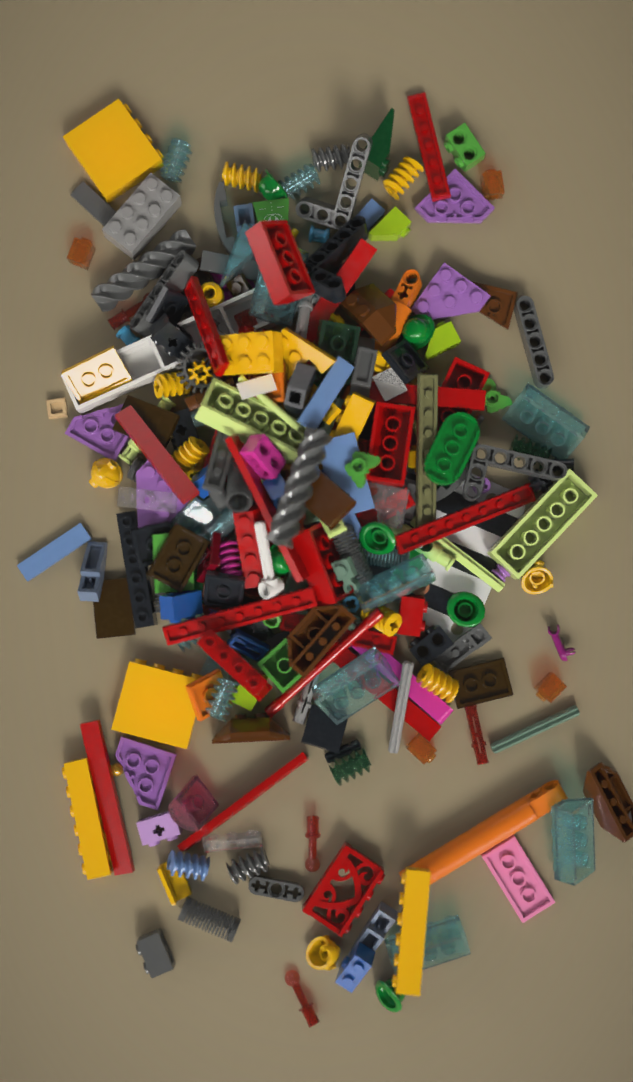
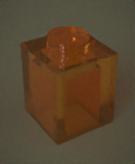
M495 169L486 170L480 178L482 195L488 201L502 199L505 193L502 171H496Z
M75 237L67 255L69 263L88 270L96 250L92 241L81 237V239Z
M549 672L534 687L537 691L535 695L542 702L546 700L551 703L567 686L554 673Z
M419 733L406 745V749L424 765L426 762L431 763L436 757L435 752L437 750Z

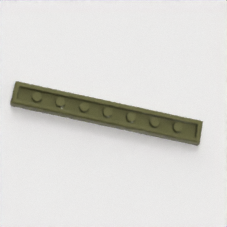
M417 374L415 527L436 519L437 484L433 483L426 476L424 461L437 435L438 374Z

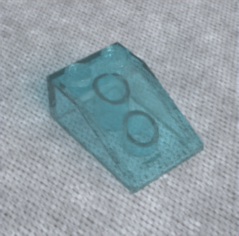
M245 222L237 233L219 284L222 288L255 257L245 234L253 226Z

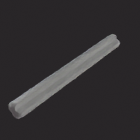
M404 661L388 747L390 753H398L414 667V663L410 661Z

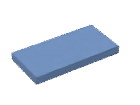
M352 432L334 437L329 444L324 446L326 458L321 463L324 473L357 502L356 506L346 516L374 509L368 481L366 480L364 487L360 489L345 470V465L353 460V453L356 451L360 452L355 433Z

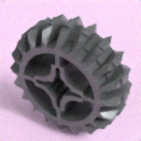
M201 341L199 348L196 342L193 343L194 349L187 345L185 348L188 353L181 351L180 354L184 358H177V361L181 362L182 365L175 366L176 369H181L182 371L176 374L177 377L182 375L184 379L180 380V383L183 384L187 381L188 384L185 386V389L193 386L192 393H195L197 388L203 393L204 388L208 389L211 383L196 385V380L194 378L189 380L186 372L187 361L192 366L193 362H196V364L201 363V361L191 356L193 353H207L204 343ZM207 355V357H205V359L202 360L204 361V363L207 361L205 367H208L210 364V359ZM211 369L208 370V374L212 375L209 378L213 380L215 377L220 380V376H216ZM198 373L197 378H199L201 375H205V373Z

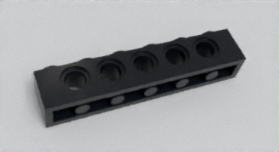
M137 511L118 513L116 516L135 629L158 625L157 616L154 612L155 606L150 576L146 574L149 568L148 566L138 568L130 529L138 528Z

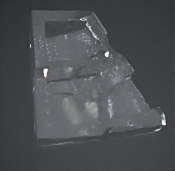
M370 482L369 487L373 492V503L377 509L378 522L388 527L402 528L410 490Z

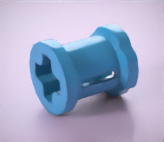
M311 225L308 242L325 243L329 239L330 228L324 230Z
M129 325L122 327L116 333V337L120 338L126 346L141 340L133 334Z
M348 596L342 602L347 607V600L351 601L353 599L355 601L354 605L356 607L350 608V613L356 612L360 606L359 600L354 596Z

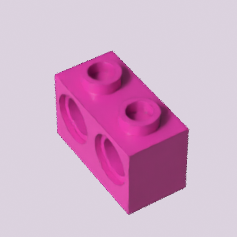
M265 434L250 435L239 452L262 480L276 479L286 463L281 452L275 448L269 437Z

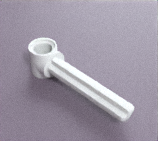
M259 521L254 524L264 578L261 579V583L258 585V591L260 596L267 600L282 594L285 587L283 581L274 574L269 541L266 539V525L264 521Z

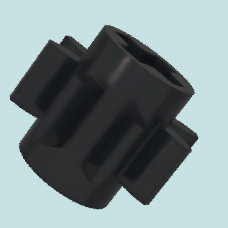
M534 476L527 478L530 480L529 483H531L529 487H532L535 493L540 490L544 493L553 484L551 480Z

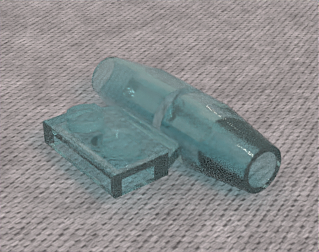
M197 497L170 522L171 528L176 522L209 540L208 546H211V535L214 531L221 533L220 542H222L235 528L233 511L227 508L213 517L211 509Z

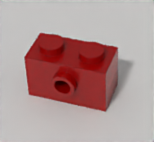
M401 593L398 614L401 615L402 623L397 634L420 637L421 632H424L425 620L422 619L423 613H427L428 601H425L423 595Z

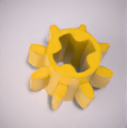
M201 361L200 365L193 362L194 368L187 370L192 372L189 380L194 378L196 385L199 384L200 380L207 384L205 378L212 377L211 374H208L211 366L205 367L204 361ZM200 368H202V372H204L205 375L201 376L199 379L197 378L198 374L195 373V370H199Z

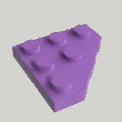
M456 169L447 176L451 198L432 202L429 193L415 207V211L427 223H482L495 209Z
M444 262L411 310L417 315L426 314L432 320L480 312L491 296Z
M123 404L74 417L65 434L106 458L116 461L130 438L112 430L116 422L115 414L121 411Z
M148 460L136 472L138 527L167 520L170 523L190 502L188 501L183 505Z
M121 736L115 756L123 767L124 774L136 795L139 805L159 810L177 753Z

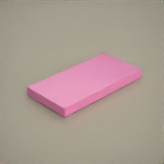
M514 834L481 854L522 923L555 903Z

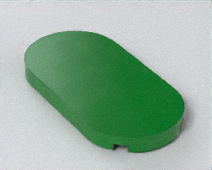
M457 412L447 416L442 423L424 461L425 474L433 483L450 485L461 476L480 437V427L472 415L466 412Z

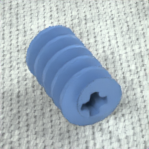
M171 850L169 853L167 870H170L171 876L178 871V877L181 878L183 872H185L186 879L189 878L190 874H193L194 880L200 875L201 881H204L209 871L210 857L206 859L204 855L198 857L197 854H193L191 857L190 853L183 855V852L179 851L176 854L174 850Z

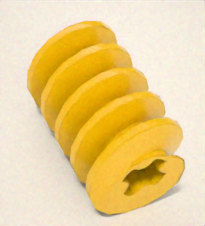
M405 156L402 162H399L397 167L393 169V173L388 175V179H384L383 186L391 197L399 200L400 198L397 193L403 195L404 190L402 187L409 189L407 182L413 184L414 179L412 176L418 178L417 170L423 172V167L413 158Z
M226 161L223 168L222 181H224L225 186H229L231 183L233 188H236L239 183V188L242 190L246 185L247 191H251L254 187V192L258 193V185L262 179L263 171L259 174L256 167L254 172H251L250 166L244 171L243 164L240 165L239 169H236V163L229 167V163Z
M186 370L188 376L191 377L192 372ZM182 371L157 374L154 378V393L158 399L162 395L167 398L169 394L174 397L176 393L178 396L183 395V393L188 395L190 391L192 393L193 386L185 389L188 382L180 383V380L184 379L183 375L177 377L176 374Z
M190 436L188 441H185L183 446H179L178 450H175L171 456L184 473H187L200 459L205 457V454L209 453L210 449L204 441Z
M373 602L363 607L361 611V619L363 621L378 607L385 617L373 627L389 637L397 633L402 623L401 615L381 605L379 602Z
M432 664L424 665L416 678L417 683L421 682L422 688L427 687V691H433L435 696L439 694V698H445L447 703H450L458 693V680L452 679L450 675H446L445 672L440 671Z

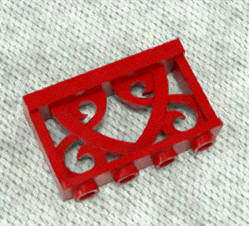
M211 629L198 640L197 644L259 702L273 688L261 674Z
M345 841L303 904L302 911L328 927L338 936L342 937L344 933L348 934L353 926L351 922L354 917L358 918L364 909L362 905L366 900L369 901L374 894L373 889L376 884L380 885L385 877L384 867ZM349 853L362 862L355 867L348 857ZM362 867H370L373 870V876L369 880H365L364 875L368 872L364 871L358 874L357 871ZM340 869H344L345 873L348 869L350 871L345 876H340L338 873ZM352 877L355 886V896L347 900L335 901L336 891L330 883L332 879L335 881H345ZM361 885L366 886L363 892L361 889ZM326 891L332 893L331 901H328L329 897L324 896ZM314 906L328 909L326 917L314 910ZM353 906V908L349 912L347 908ZM332 910H335L337 919L338 914L343 913L345 915L341 923H334L331 920Z

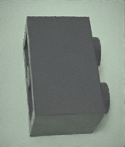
M161 927L138 938L136 950L139 956L142 955L145 972L150 974L151 979L174 969L176 963Z

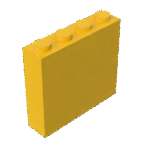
M119 98L62 136L108 204L146 179L150 173L153 174L164 166L162 153L158 148H153L151 145L153 141L148 133L144 134L141 131L142 125L137 118H132L130 115L132 111L126 103L122 104Z
M135 658V661H129L111 730L187 749L190 744L196 716L185 686L201 678L203 675L191 673V676L183 674L184 670L173 668L172 671L167 670L165 665L154 663V666L148 665L146 660Z

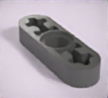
M255 875L248 884L250 892L255 895L291 902H299L304 897V888L298 882ZM256 880H259L261 885L266 886V881L269 882L268 892H265V887L261 886L256 890L252 883H256ZM275 883L282 886V891L278 894L271 891V886ZM285 885H288V890L291 891L297 887L301 894H297V897H294L292 892H287V896H285Z

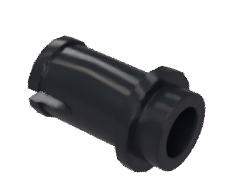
M554 457V459H550L562 462L566 465L567 470L571 469L574 471V458L556 459ZM553 467L552 470H554V472H556V470H560V468H559V467Z

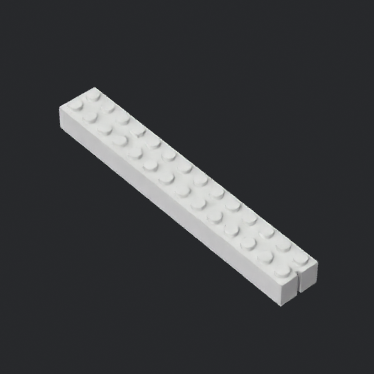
M263 284L210 308L212 317L220 322L218 325L219 330L226 335L238 334L239 327L244 325L253 326L255 330L262 331L297 317L299 313L298 303L301 299L291 302L292 309L288 311H272L268 308L255 307V299L266 301L271 299L266 284ZM313 294L312 298L313 307L320 298L316 294ZM194 316L178 322L180 326L192 335L194 342L197 343L199 348L200 342L203 340ZM152 335L116 350L132 377V381L80 404L63 375L61 377L76 410L83 414L153 382L157 374L172 373L180 370L176 369L175 366L182 365V363L178 362L174 355L172 357L168 355L161 344L159 346L156 345L151 339ZM196 352L191 356L200 361L207 357L208 354L206 352ZM187 361L186 366L191 365L190 362Z

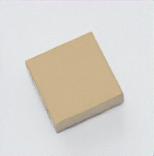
M65 397L46 400L48 419L69 417Z

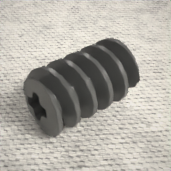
M349 143L347 149L344 144H341L340 150L337 145L333 146L332 151L329 146H326L325 152L322 147H319L318 153L312 148L313 167H316L318 172H321L322 166L328 171L329 165L332 166L333 170H336V165L339 164L340 168L343 169L344 163H348L350 156Z
M260 847V854L253 850V857L246 853V860L239 856L238 863L234 859H231V866L226 863L229 875L236 885L239 884V878L242 881H246V874L249 878H253L254 872L260 875L261 869L267 872L268 865L270 866L263 847Z

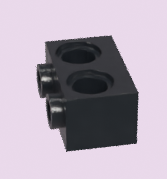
M434 625L430 626L425 630V636L421 639L417 637L409 643L411 647L408 649L422 667L430 664L454 644L439 625L436 627ZM441 634L442 642L434 644L432 641L433 635ZM426 646V655L419 656L417 654L418 647Z

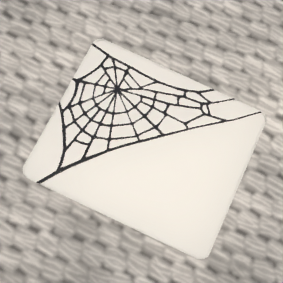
M392 368L372 377L385 401L407 391L406 386Z

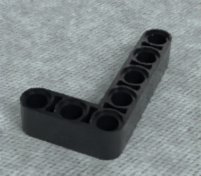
M356 216L350 219L304 261L316 291L314 294L332 303H340L346 299L347 295L342 278L331 272L350 255L361 238L365 241L368 239L369 233L364 217Z

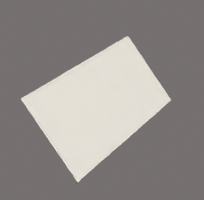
M272 374L236 384L242 400L277 390Z

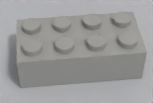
M150 173L102 228L105 238L131 259L135 260L182 205L181 196Z

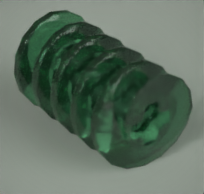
M516 434L509 450L549 459L552 447L547 451L546 445L540 448V443L536 442L533 445L531 439L525 443V437L523 436L518 440V434Z
M362 748V755L355 751V758L348 754L347 762L341 758L340 765L333 761L334 768L330 765L329 768L336 783L341 786L342 779L348 783L349 775L353 779H356V772L363 776V769L369 773L370 766L372 765L364 748Z

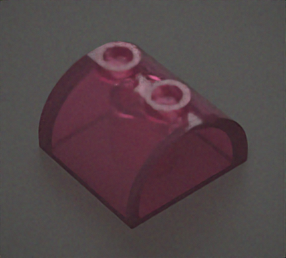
M198 775L191 777L170 802L168 810L171 818L178 826L188 831H198L219 804Z

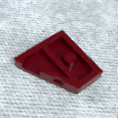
M214 531L211 535V546H207L197 566V582L204 583L207 570L214 571L220 566L221 533Z

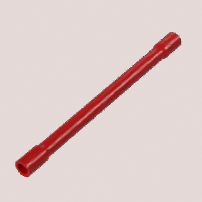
M378 607L373 610L362 623L320 659L304 678L298 679L282 695L273 700L264 709L266 714L273 717L289 700L348 647L385 617L384 613Z

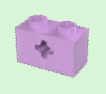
M176 809L140 819L136 823L143 846L147 844L149 847L158 845L160 840L167 839V841L179 838L178 835L182 832ZM158 825H159L161 828L164 827V830L162 831V833H161L160 830H157V831H156V828L158 827Z

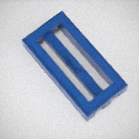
M238 628L235 630V634L231 635V639L227 640V644L231 648L257 662L270 650V645Z

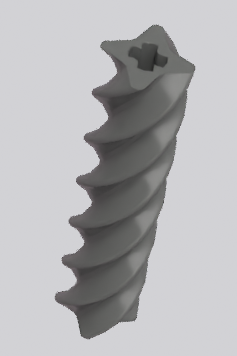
M185 229L176 231L169 240L160 242L154 251L144 253L138 262L128 264L123 272L113 274L107 283L97 285L92 290L91 296L102 312L110 311L117 306L118 301L130 298L134 290L146 287L150 279L159 278L178 252L184 250L189 255H192L197 246Z
M309 427L305 429L304 440L298 448V457L293 462L291 476L286 481L284 495L278 503V512L273 517L271 531L266 536V539L274 542L275 545L293 549L292 538L300 530L298 520L305 515L307 510L305 501L313 494L311 483L319 477L320 470L318 464L326 458L324 446L333 439L323 429Z

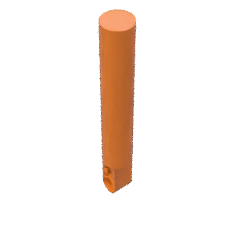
M409 269L403 274L391 299L396 304V333L382 346L375 340V350L384 352L396 345L403 326L410 317L411 308L422 288V280L418 271ZM413 278L417 279L414 283H408ZM351 378L341 397L344 402L350 393ZM344 403L341 407L342 413H344L347 407L344 405ZM334 423L332 430L336 431L337 423Z
M551 780L408 867L430 869L431 885L567 801L568 797L559 781ZM405 869L399 872L400 876L402 872H405Z

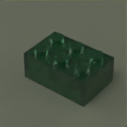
M319 319L315 346L334 358L340 356L354 366L361 327ZM317 369L315 379L323 380L328 370L321 374ZM352 372L344 385L350 386Z

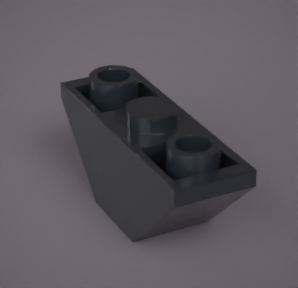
M297 362L288 383L284 401L285 412L297 419L311 399L317 370L316 366Z

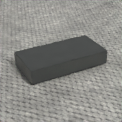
M358 346L350 385L370 389L378 350Z

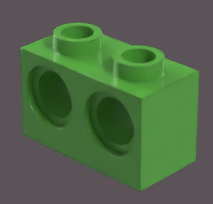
M463 123L445 136V149L448 153H452L455 164L458 168H462L464 173L484 160L486 153L466 123ZM458 138L462 143H455L454 139ZM464 154H470L473 158L467 159L464 157Z

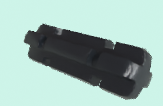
M356 739L349 745L347 743L341 746L338 754L331 751L325 753V759L327 763H332L337 758L341 759L352 754V751L361 750V744Z

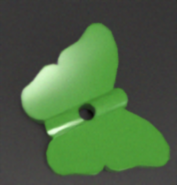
M488 378L482 389L486 390V411L492 414L498 412L499 409L511 406L512 400L505 395H500V391H496L495 382Z
M356 451L353 453L351 463L345 465V470L356 486L361 489L366 483V474L370 472L369 469L376 467L381 462V458Z

